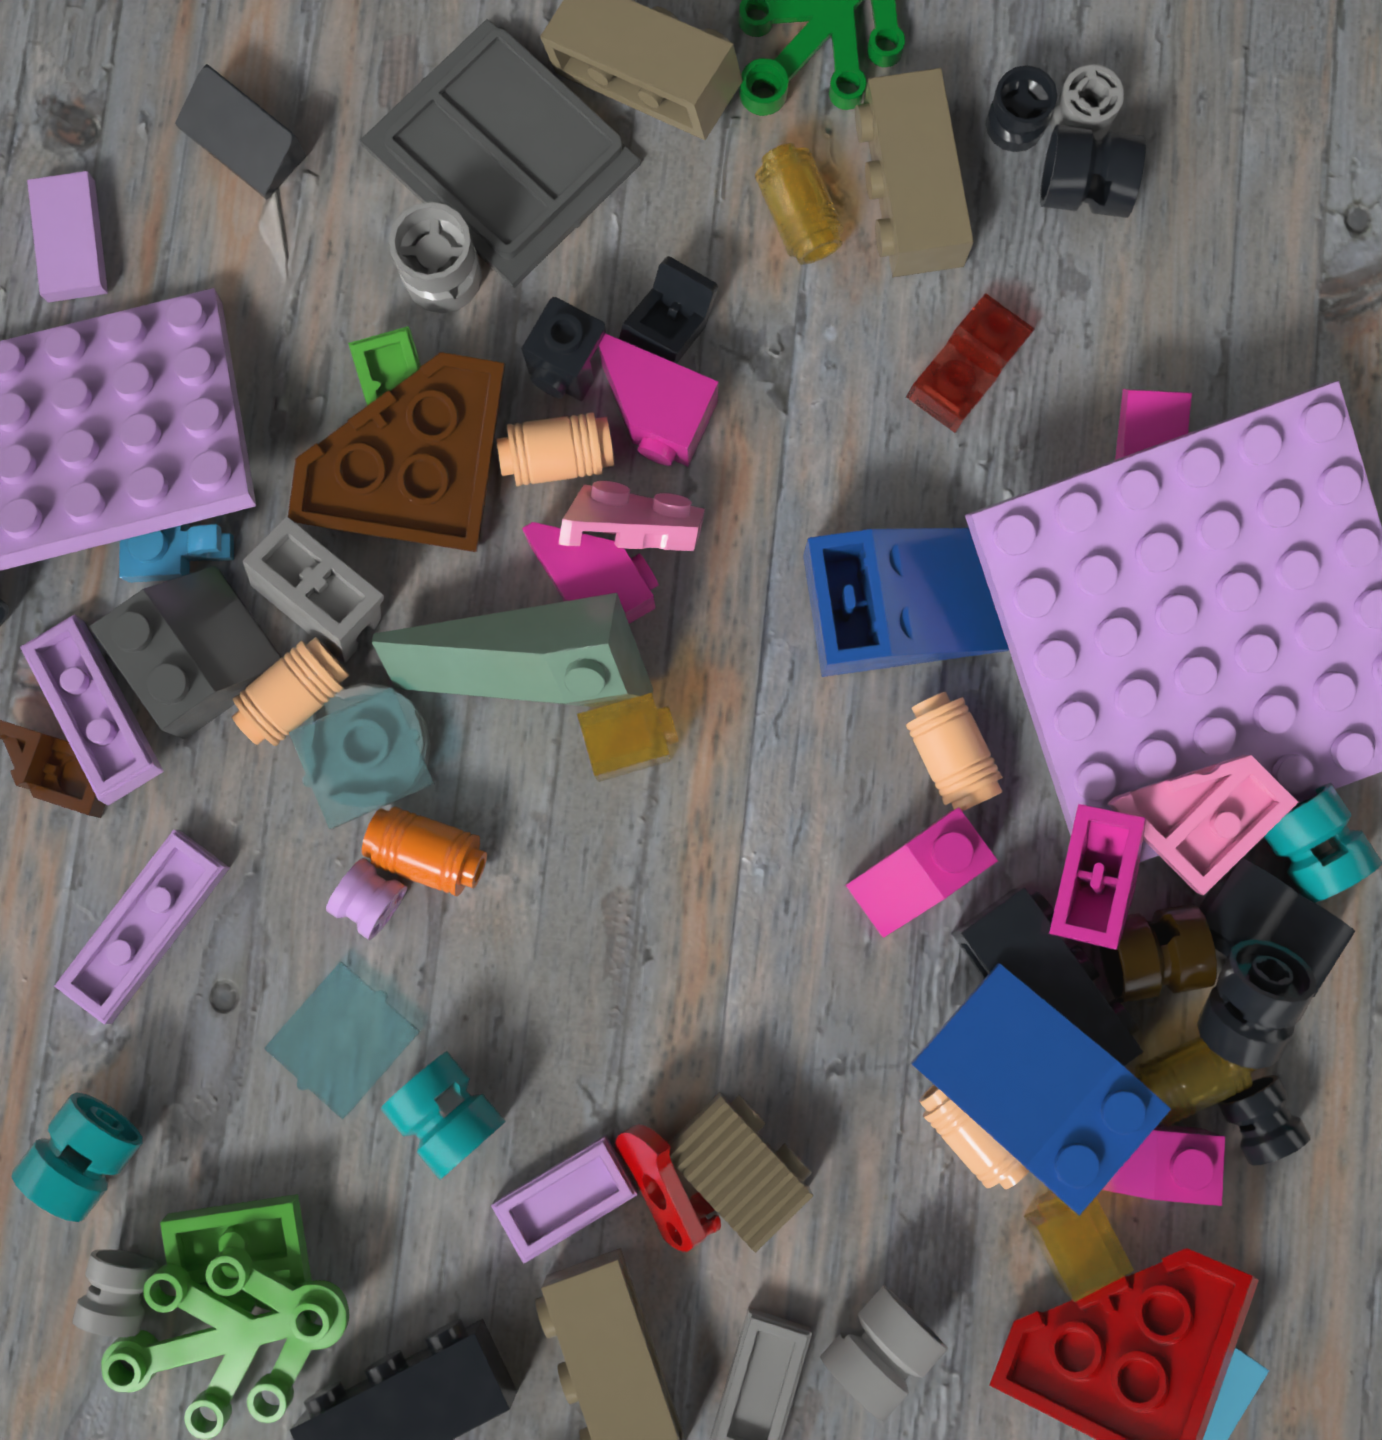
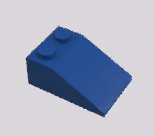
M999 963L911 1062L918 1071L1079 1216L1171 1110L1167 1104L1120 1062Z

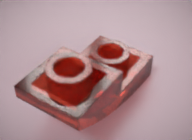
M985 293L953 331L944 348L913 383L906 398L956 433L1008 367L1035 328Z

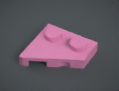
M596 481L592 486L583 485L563 517L559 544L580 546L582 531H593L616 535L614 544L617 548H659L664 550L694 551L701 533L705 509L691 506L692 502L680 495L660 493L656 494L654 498L630 494V489L620 483Z
M1241 755L1115 796L1107 804L1115 812L1146 818L1143 840L1196 893L1204 896L1298 801L1252 755Z

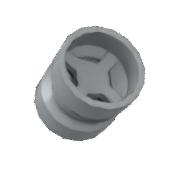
M1089 64L1081 66L1070 73L1062 87L1060 97L1051 115V130L1053 131L1057 124L1092 129L1095 139L1101 140L1109 132L1124 100L1122 82L1114 71L1102 65Z
M101 1249L91 1252L85 1274L92 1285L88 1287L87 1294L78 1299L72 1323L79 1329L102 1336L130 1337L140 1333L145 1310L141 1305V1293L146 1281L156 1272L157 1262L146 1256L122 1250Z

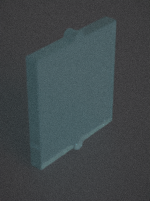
M392 687L289 732L306 773L302 782L306 787L312 788L328 828L331 830L435 784L417 744L421 735L419 731L410 727L395 690Z
M340 962L264 1049L298 1079L297 1087L299 1090L309 1089L343 1120L421 1031L387 1002L388 994L384 990L375 991L346 964Z

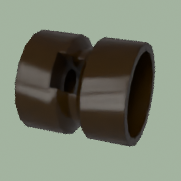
M1194 903L1159 909L1154 912L1151 921H1147L1140 913L1130 914L1127 916L1118 950L1100 946L1107 982L1114 998L1120 1003L1157 997L1164 985L1174 994L1210 988L1215 985L1217 979V960L1211 931L1202 911Z

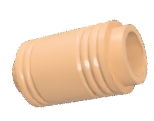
M593 412L586 413L585 415L579 414L578 416L571 415L570 417L562 416L526 421L522 424H507L508 437L496 438L502 476L514 474L516 487L523 484L529 485L530 483L539 484L574 479L578 476L602 475V468L614 466L607 417L595 418Z
M317 637L308 644L301 640L296 647H293L283 658H280L249 684L245 690H242L239 695L233 698V702L239 711L232 716V719L254 744L258 745L266 739L273 746H277L281 740L286 738V735H290L322 708L324 703H328L330 698L335 697L336 693L344 689L341 682L349 676V673Z
M945 691L912 707L916 719L907 723L906 727L910 731V736L913 737V742L933 782H935V787L939 790V795L942 796L944 805L951 803L953 809L959 807L963 812L1003 792L998 783V780L1003 777L998 771L997 765L994 764L995 760L991 757V752L972 714L969 712L968 706L965 705L963 697L950 701Z
M934 1084L920 1098L919 1102L926 1109L923 1117L931 1123V1126L936 1129V1132L941 1135L943 1140L971 1172L976 1175L978 1180L982 1181L985 1188H991L1000 1183L1004 1189H1009L1028 1174L1029 1170Z

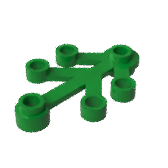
M742 0L739 6V26L749 36H764L771 31L774 24L808 22L774 60L760 58L753 60L745 66L741 73L743 82L739 89L740 100L743 106L749 112L759 116H767L779 111L787 99L788 83L830 37L832 39L834 73L830 81L829 98L837 108L842 110H851L856 105L861 104L864 99L867 82L864 73L859 69L854 10L863 0ZM871 0L875 28L869 37L867 54L870 61L876 66L883 68L891 67L900 61L905 45L904 33L897 23L896 1ZM751 10H761L767 16L761 20H753L748 17L747 13ZM881 40H889L894 43L896 48L891 51H883L876 43ZM843 82H850L858 90L851 94H845L837 86ZM759 88H767L774 95L769 98H760L753 95V92Z

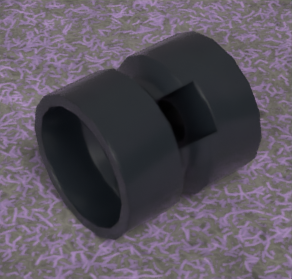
M1055 125L1048 144L1040 189L1041 207L1077 211L1083 203H1088L1092 214L1128 218L1134 208L1143 175L1146 153V140L1144 136L1109 131L1101 140H1097L1092 129Z
M1257 939L1240 941L1231 948L1219 973L1216 986L1212 988L1200 1012L1197 1022L1200 1037L1213 1052L1224 1060L1240 1067L1253 1069L1271 1067L1281 1058L1294 1033L1295 1024L1301 1020L1315 994L1317 981L1312 969L1301 957L1273 942Z

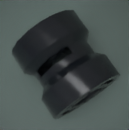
M1028 65L1015 67L1003 75L998 82L985 123L987 134L994 144L1003 150L1020 152L1032 148L1039 142L1047 127L1048 119L1054 111L1058 97L1056 84L1050 75L1040 68Z
M1277 1075L1264 1076L1247 1082L1231 1090L1218 1100V1105L1226 1121L1239 1126L1242 1135L1240 1147L1248 1163L1253 1166L1264 1165L1287 1157L1310 1141V1134L1302 1119L1291 1115L1289 1109L1286 1108L1285 1103L1288 1093Z

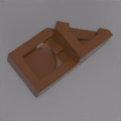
M0 720V739L3 740L15 768L10 773L16 786L30 789L34 798L89 816L102 817L106 804L98 800L68 741Z

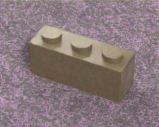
M563 0L540 35L556 74L703 140L707 139L743 82L733 43L714 29L706 28L702 31L681 22L670 11L659 6L651 9L632 0Z
M935 68L868 78L864 103L855 106V124L859 142L869 143L872 161L865 163V181L869 199H879L882 219H876L875 237L879 256H889L892 278L964 267L974 241L942 69Z
M621 1248L548 1274L541 1287L543 1296L535 1300L536 1309L545 1336L548 1339L554 1336L558 1338L565 1359L564 1362L557 1364L562 1390L569 1404L579 1401L587 1427L579 1430L580 1440H686Z

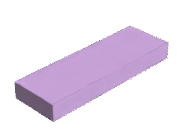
M74 614L20 647L99 801L109 806L164 772L86 623Z
M174 829L54 987L104 1025L112 1024L230 867L182 831Z

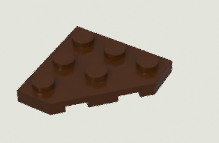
M444 352L437 354L395 388L385 392L348 419V422L295 458L288 518L294 523L477 552L506 364Z

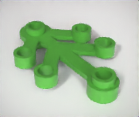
M229 1247L222 1250L208 1265L206 1280L214 1292L191 1280L189 1273L183 1267L177 1264L163 1265L144 1285L143 1294L146 1303L153 1310L162 1313L171 1312L178 1307L212 1327L158 1341L151 1333L141 1329L140 1333L135 1336L118 1337L107 1348L102 1357L101 1369L103 1379L107 1386L114 1391L136 1392L144 1388L157 1372L224 1355L207 1390L197 1395L187 1408L184 1416L186 1428L193 1436L200 1439H211L220 1433L232 1414L231 1401L260 1346L287 1338L272 1372L262 1376L247 1397V1408L256 1420L263 1423L276 1422L284 1415L293 1401V1385L311 1351L325 1349L335 1344L348 1326L349 1307L347 1299L337 1285L325 1280L306 1281L295 1287L254 1264L250 1255L237 1247ZM221 1263L233 1265L238 1271L239 1279H230L225 1276ZM167 1280L172 1283L176 1290V1296L165 1294L160 1287L159 1281ZM242 1289L275 1311L255 1316L220 1295H234ZM312 1310L318 1313L323 1325L312 1323L303 1311ZM120 1360L129 1362L134 1369V1373L127 1370ZM267 1390L276 1394L280 1404L272 1405L267 1403L262 1396V1391ZM200 1407H208L213 1410L217 1421H210L203 1417Z

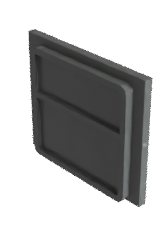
M488 19L473 31L360 139L361 145L422 203L436 202L446 204L460 213L469 227L477 254L513 288L536 268L575 228H578L640 166V159L622 143L619 134L507 31L497 28Z

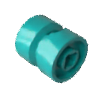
M1332 783L1315 789L1317 793L1315 797L1297 803L1264 836L1276 857H1289L1291 864L1287 870L1288 876L1301 896L1314 903L1348 889L1368 877L1382 865V860L1364 832L1348 828L1347 824L1352 814ZM1328 840L1332 849L1315 857L1310 849Z
M448 1051L438 1056L416 1074L380 1108L403 1137L412 1135L418 1137L420 1141L416 1152L439 1180L506 1122L484 1094L471 1095L467 1091L470 1078ZM439 1111L443 1112L446 1117L443 1118Z
M78 1092L73 1093L48 1124V1132L51 1138L36 1140L13 1169L11 1177L18 1189L38 1207L61 1219L80 1222L85 1220L107 1191L108 1182L105 1176L116 1175L123 1170L142 1145L143 1137L126 1117L111 1106L90 1095Z

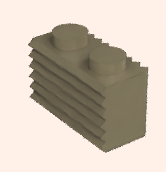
M719 1092L667 1142L671 1146L670 1158L673 1165L700 1192L704 1199L710 1203L731 1228L737 1232L751 1250L756 1253L814 1196L810 1187L804 1182L812 1172L786 1143L775 1151L758 1133L766 1125V1122L740 1094L730 1103Z

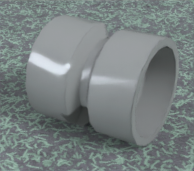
M436 202L415 204L403 211L393 223L388 241L391 257L413 301L428 311L438 313L457 311L470 303L479 291L482 273L469 227L460 213L446 204Z
M885 1285L858 1313L861 1328L859 1330L845 1328L820 1356L830 1373L868 1412L883 1422L909 1394L905 1381L907 1377L911 1375L923 1378L948 1350L937 1334L901 1298Z

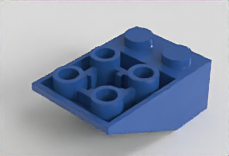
M969 528L867 529L807 539L803 559L822 677L1009 650Z

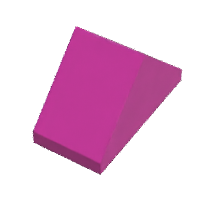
M1078 804L1049 934L1118 950L1135 893L1146 818Z

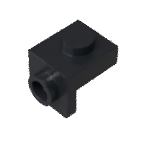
M670 256L665 257L659 264L653 288L623 322L619 339L677 364L706 327L718 291L717 283Z
M552 297L521 348L528 373L532 375L530 379L532 383L553 397L562 399L566 393L582 402L594 382L590 359L606 333L605 323L557 297Z

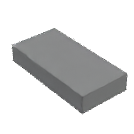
M748 1307L710 1440L782 1439L812 1336L811 1327Z

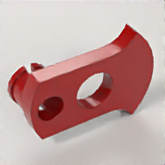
M641 1124L634 1125L617 1137L615 1152L623 1158L630 1168L664 1241L679 1251L688 1252L702 1243L708 1235L720 1230L719 1215H714L710 1219L706 1218V1215L712 1213L715 1209L704 1199L700 1192L693 1194L690 1199L688 1198L670 1158L671 1146L653 1129Z

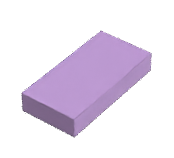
M88 171L27 180L40 295L49 303L108 294L94 178Z
M604 1135L494 1201L491 1207L524 1264L638 1195V1190L609 1139Z

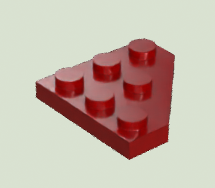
M1182 1249L1161 1258L1162 1262L1130 1276L1123 1274L1074 1295L1075 1299L1044 1312L1036 1311L1015 1320L989 1386L1096 1440H1203L1259 1280L1248 1273L1191 1249Z

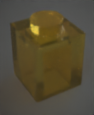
M652 693L577 714L593 773L598 782L670 762L667 746L679 742L669 706L656 709Z
M1049 1190L1035 1200L1037 1209L1023 1216L1060 1289L1074 1302L1134 1271L1097 1197L1093 1199L1079 1216Z

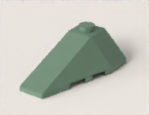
M617 593L374 633L371 641L395 689L585 707L649 699L653 696V687Z

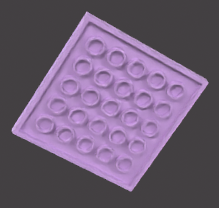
M1339 381L1324 383L965 514L1070 836L1078 804L1114 811L1107 803L1115 796L1241 755H1252L1298 803L1315 797L1317 795L1315 789L1322 785L1332 783L1334 788L1337 789L1382 772V526ZM1143 840L1140 862L1159 856Z

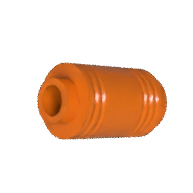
M396 806L392 807L389 811L382 808L376 811L367 827L362 844V855L371 859V864L375 868L389 871L392 874H397L400 877L440 891L443 890L445 893H451L454 896H459L466 886L470 888L476 887L487 860V852L479 850V835L471 834L467 831L464 832L459 828L417 815L413 812L410 813V811Z

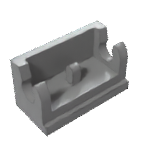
M288 517L243 560L251 587L313 638L317 637L330 652L344 663L357 651L358 642L356 639L367 625L373 630L376 629L381 620L380 604L384 600V595Z

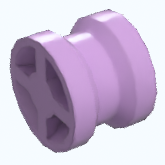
M362 858L350 868L335 888L326 906V911L336 918L348 917L357 924L358 933L371 940L383 929L397 910L407 891V886L395 879L386 881L377 875L376 868L370 861Z

